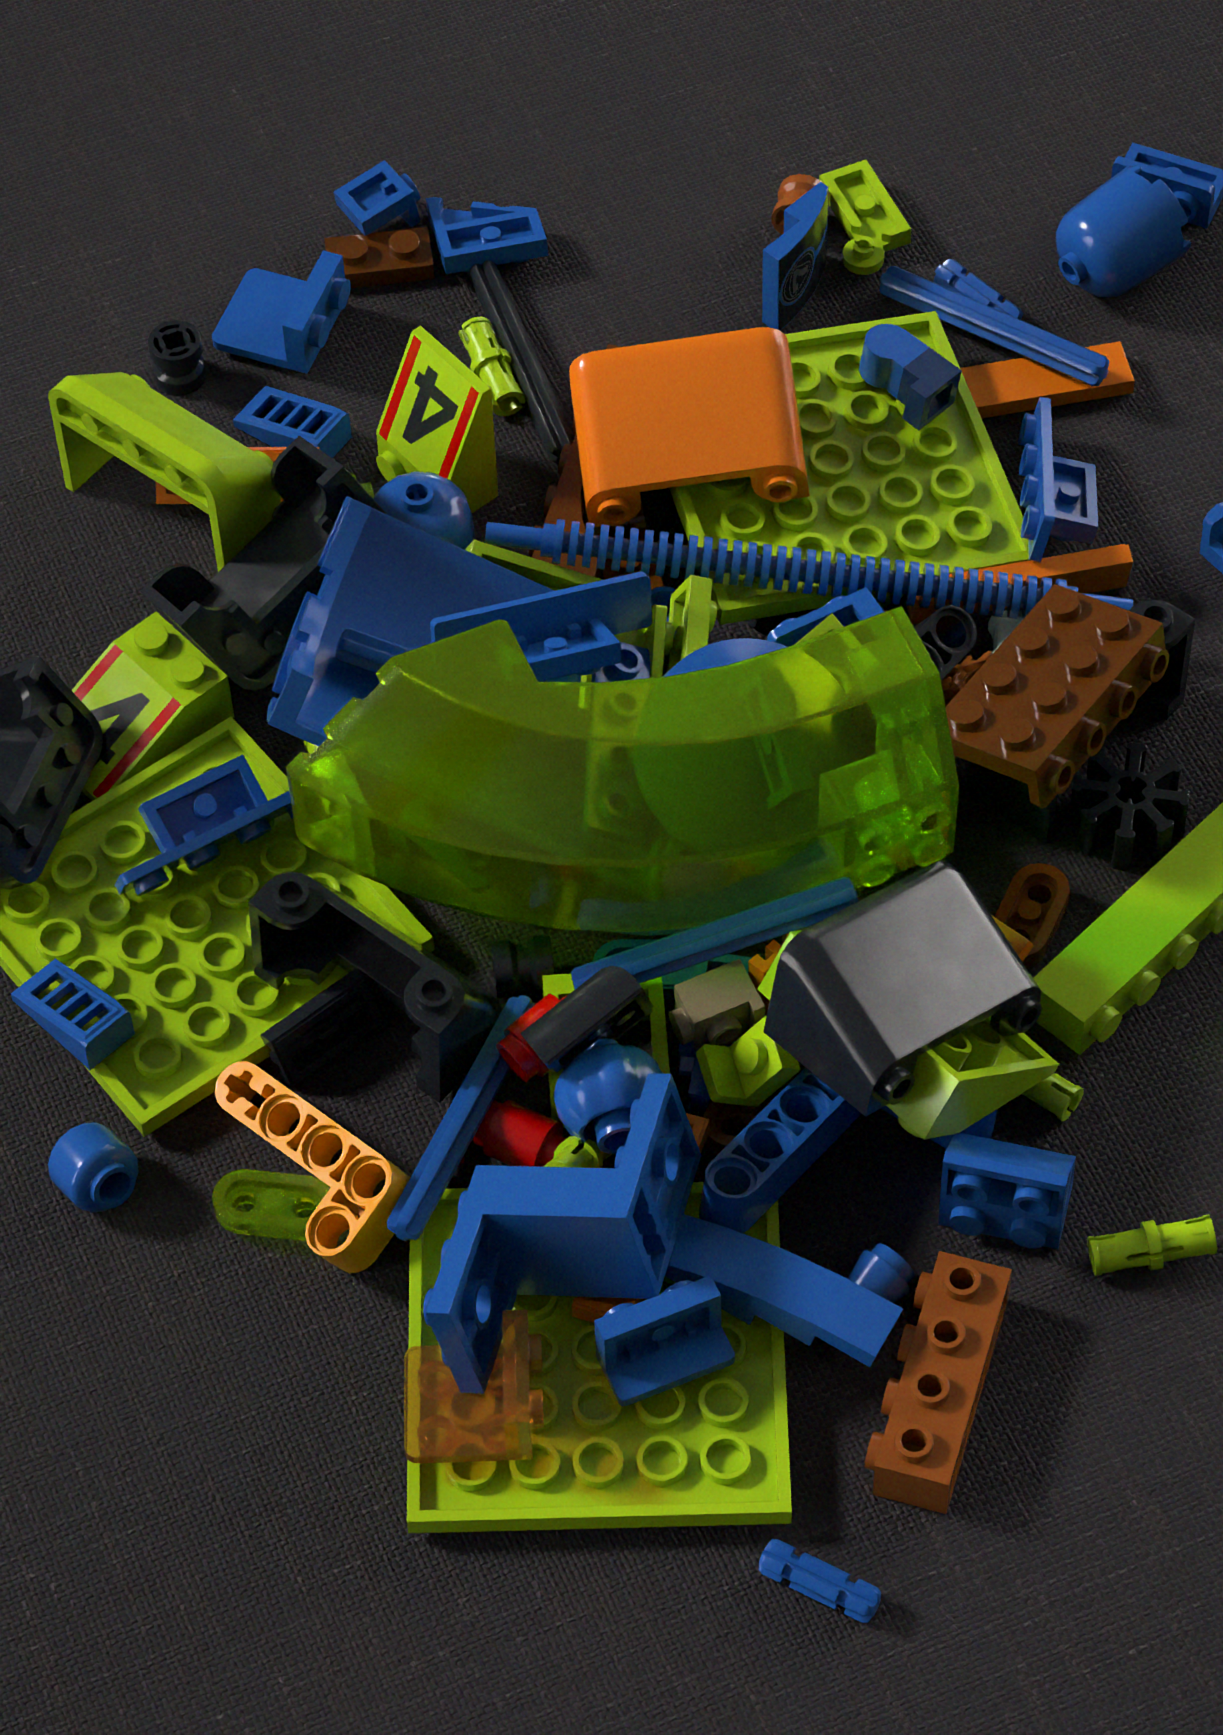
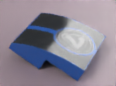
M822 182L818 183L784 210V234L763 249L762 322L770 328L781 331L789 324L812 297L823 275L827 260L828 186Z

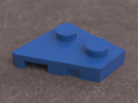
M425 198L427 216L446 274L469 272L474 264H482L486 260H491L496 265L511 262L521 263L529 259L548 256L547 238L536 208L521 206L499 207L493 203L473 201L470 207L471 211L444 209L442 198Z

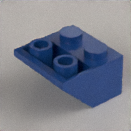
M964 1133L954 1134L943 1159L938 1225L951 1227L956 1232L969 1236L986 1234L1010 1239L1014 1243L1026 1248L1044 1246L1058 1249L1072 1191L1076 1156Z

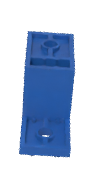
M648 1073L640 1099H635L632 1103L630 1111L631 1128L625 1146H620L617 1150L615 1168L476 1165L468 1190L463 1191L460 1195L458 1219L451 1239H447L443 1244L441 1268L434 1288H430L425 1295L423 1306L425 1322L429 1327H432L441 1347L443 1362L450 1368L461 1393H485L517 1295L650 1299L660 1294L701 1159L699 1147L672 1074Z

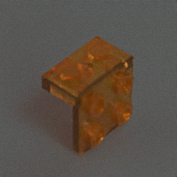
M528 1310L502 1311L503 1343L500 1345L484 1394L460 1392L450 1368L443 1362L440 1345L414 1346L406 1351L404 1356L405 1456L410 1462L445 1463L533 1459L532 1429L544 1428L543 1389L531 1390V1373L543 1372L542 1334H530Z

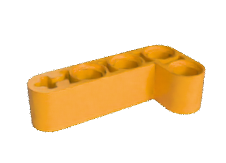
M242 1061L229 1065L220 1073L216 1081L215 1096L217 1103L226 1112L331 1187L306 1224L305 1237L308 1246L314 1253L345 1272L358 1273L367 1269L378 1258L395 1234L387 1228V1219L406 1187L410 1176L255 1064ZM256 1093L266 1098L260 1109L250 1102ZM300 1118L297 1128L288 1134L291 1125ZM342 1149L340 1158L333 1165H330L333 1155ZM386 1179L382 1191L373 1197L376 1185ZM350 1229L346 1241L337 1247L340 1235Z

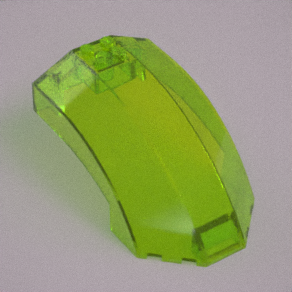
M902 606L795 645L733 664L667 677L613 682H538L508 622L502 619L495 620L391 657L376 673L380 682L364 700L353 697L323 728L327 739L311 755L300 752L286 767L295 831L299 841L358 875L423 901L490 919L609 936L658 939L841 877H849L859 897L889 886L934 862L943 860L954 852L959 783L940 673Z

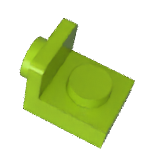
M766 1015L730 1047L704 1044L696 1051L709 1097L713 1102L758 1107L801 1070L798 1060L763 1032Z

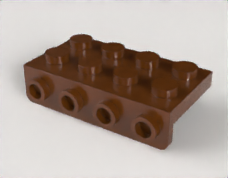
M1054 584L926 728L929 746L1028 784L1031 804L1040 808H1046L1057 794H1062L1067 790L1073 775L1090 756H1095L1100 751L1105 738L1118 722L1130 716L1137 700L1153 682H1158L1163 677L1169 662V653L1165 647L1163 623Z

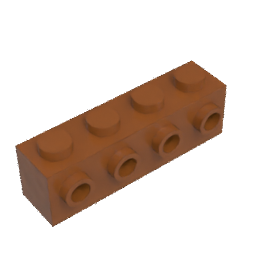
M939 1251L933 1273L922 1271L913 1303L914 1308L921 1309L917 1326L905 1325L898 1350L897 1360L905 1362L901 1379L889 1378L883 1397L881 1414L889 1416L884 1434L875 1431L872 1433L866 1454L864 1468L874 1471L873 1495L947 1514L1009 1301L1012 1269Z

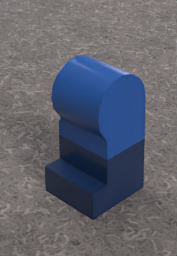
M879 324L870 328L865 336L859 365L860 375L866 383L888 390V393L905 405L902 419L918 431L954 403L962 370L908 331L893 324Z

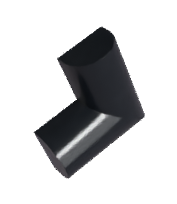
M609 966L600 969L520 1034L552 1073H557L570 1063L576 1055L585 1051L600 1038L616 1041L650 1014L654 1006L641 985L628 971L622 967Z

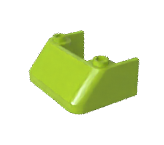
M123 372L69 375L64 377L48 393L66 488L75 492L113 456H116L209 514L218 572L272 520L274 509L281 503V497L276 493L271 483L270 474L274 462L269 456L259 450L252 451L161 395L138 375H129Z

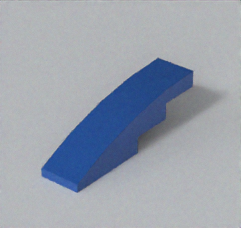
M685 1214L683 1215L665 1277L676 1283L684 1280L694 1282L711 1275L721 1294L722 1310L748 1325H751L755 1316H758L808 1346L811 1345L816 1336L868 1367H871L903 1310L900 1306L859 1284L785 1249L733 1229Z

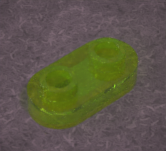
M240 1169L224 1175L217 1182L213 1190L212 1200L218 1222L223 1228L232 1233L306 1241V1224L310 1216L299 1218L295 1215L302 1210L314 1212L330 1188L319 1178L313 1176ZM242 1204L254 1205V1208L248 1212L236 1210Z

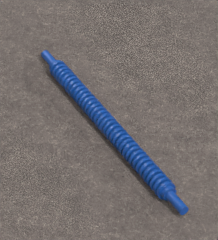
M557 519L556 524L544 523L543 528L487 522L485 543L538 550L541 551V557L552 558V564H560L561 553L568 554L567 565L575 566L576 555L582 556L581 567L590 568L591 557H597L596 569L604 570L606 559H612L611 571H619L620 561L622 560L626 561L625 572L634 573L635 562L641 563L640 571L645 572L647 575H649L650 564H655V576L661 577L664 576L665 566H670V578H678L680 568H685L684 579L694 575L695 569L700 570L699 576L705 578L709 577V571H714V583L720 584L723 583L724 573H729V585L736 586L739 575H744L743 586L752 587L754 576L758 577V588L767 589L768 579L772 578L773 590L781 591L783 580H788V592L796 593L798 582H802V593L811 594L814 583L817 584V595L826 596L827 587L831 585L832 597L841 596L842 587H846V596L856 592L857 589L867 587L871 594L872 590L876 591L875 600L878 603L885 602L887 592L890 593V604L899 605L901 595L905 594V606L914 607L916 596H920V608H929L931 598H934V609L937 610L945 606L946 599H948L949 606L953 605L956 607H960V602L963 601V610L970 614L974 611L975 603H978L979 615H988L990 605H993V616L1002 617L1006 606L1007 617L1017 619L1020 608H1022V619H1024L1052 587V578L1042 577L1040 587L1037 588V576L1030 575L1027 576L1025 586H1023L1022 574L1014 573L1010 584H1008V573L998 572L995 583L993 582V571L984 570L981 581H978V569L969 568L967 578L963 579V567L955 566L952 577H949V566L940 565L936 576L934 575V564L925 563L923 573L919 574V562L910 561L908 572H904L905 561L897 559L895 560L893 570H890L889 558H881L879 568H875V557L866 556L864 567H861L860 555L855 554L851 555L849 565H845L846 554L839 552L836 554L835 563H831L830 551H822L819 562L816 561V550L807 549L806 558L803 560L801 559V548L797 547L792 548L791 558H786L787 547L780 545L777 547L776 556H771L772 544H763L762 553L757 554V543L748 542L747 553L742 552V541L734 540L732 551H728V539L719 538L717 549H712L713 537L705 536L702 548L697 547V535H690L688 546L683 545V534L675 533L673 544H669V532L660 531L659 542H653L654 530L647 529L645 530L644 540H638V528H631L629 539L623 538L624 527L616 526L615 536L611 537L609 536L610 525L601 524L600 535H594L595 523L588 522L586 523L585 533H579L580 521H572L569 532L564 531L565 520ZM1056 580L1055 584L1078 592V587L1067 586L1066 580ZM1082 593L1126 610L1133 607V599Z

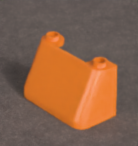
M757 327L598 350L582 354L571 363L569 379L588 522L595 523L594 527H599L601 524L618 526L635 517L641 510L640 492L750 477L755 494L772 502H785L790 499L810 497L789 341L780 330L770 327Z

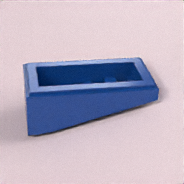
M265 386L233 419L234 427L271 447H288L298 436H301L315 447H320V450L331 458L352 438L348 413L334 406ZM268 406L273 408L263 419L258 417ZM283 413L287 415L280 424L275 423ZM297 421L302 423L297 429L292 428ZM312 429L316 430L314 434H311L309 432Z
M56 958L11 993L13 1002L89 1070L135 1035L131 1013L114 998ZM55 981L60 983L58 987L41 1000L36 997ZM69 992L73 995L58 1009L54 1010L51 1008L52 1005ZM81 1005L87 1007L72 1020L66 1019L67 1016ZM95 1016L100 1019L86 1031L81 1029Z

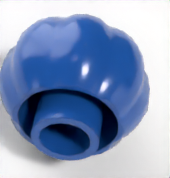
M599 1039L585 1051L576 1055L557 1079L554 1089V1102L558 1117L571 1136L581 1139V1144L584 1145L588 1139H591L602 1152L616 1154L620 1146H625L631 1128V1106L635 1099H640L648 1073L663 1074V1072L660 1070L658 1063L646 1051L632 1045H620L613 1039Z

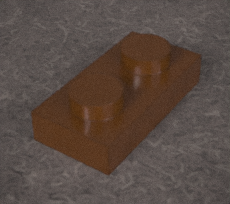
M428 227L375 232L366 236L356 234L324 238L326 251L343 255L345 279L350 280L351 288L435 279Z

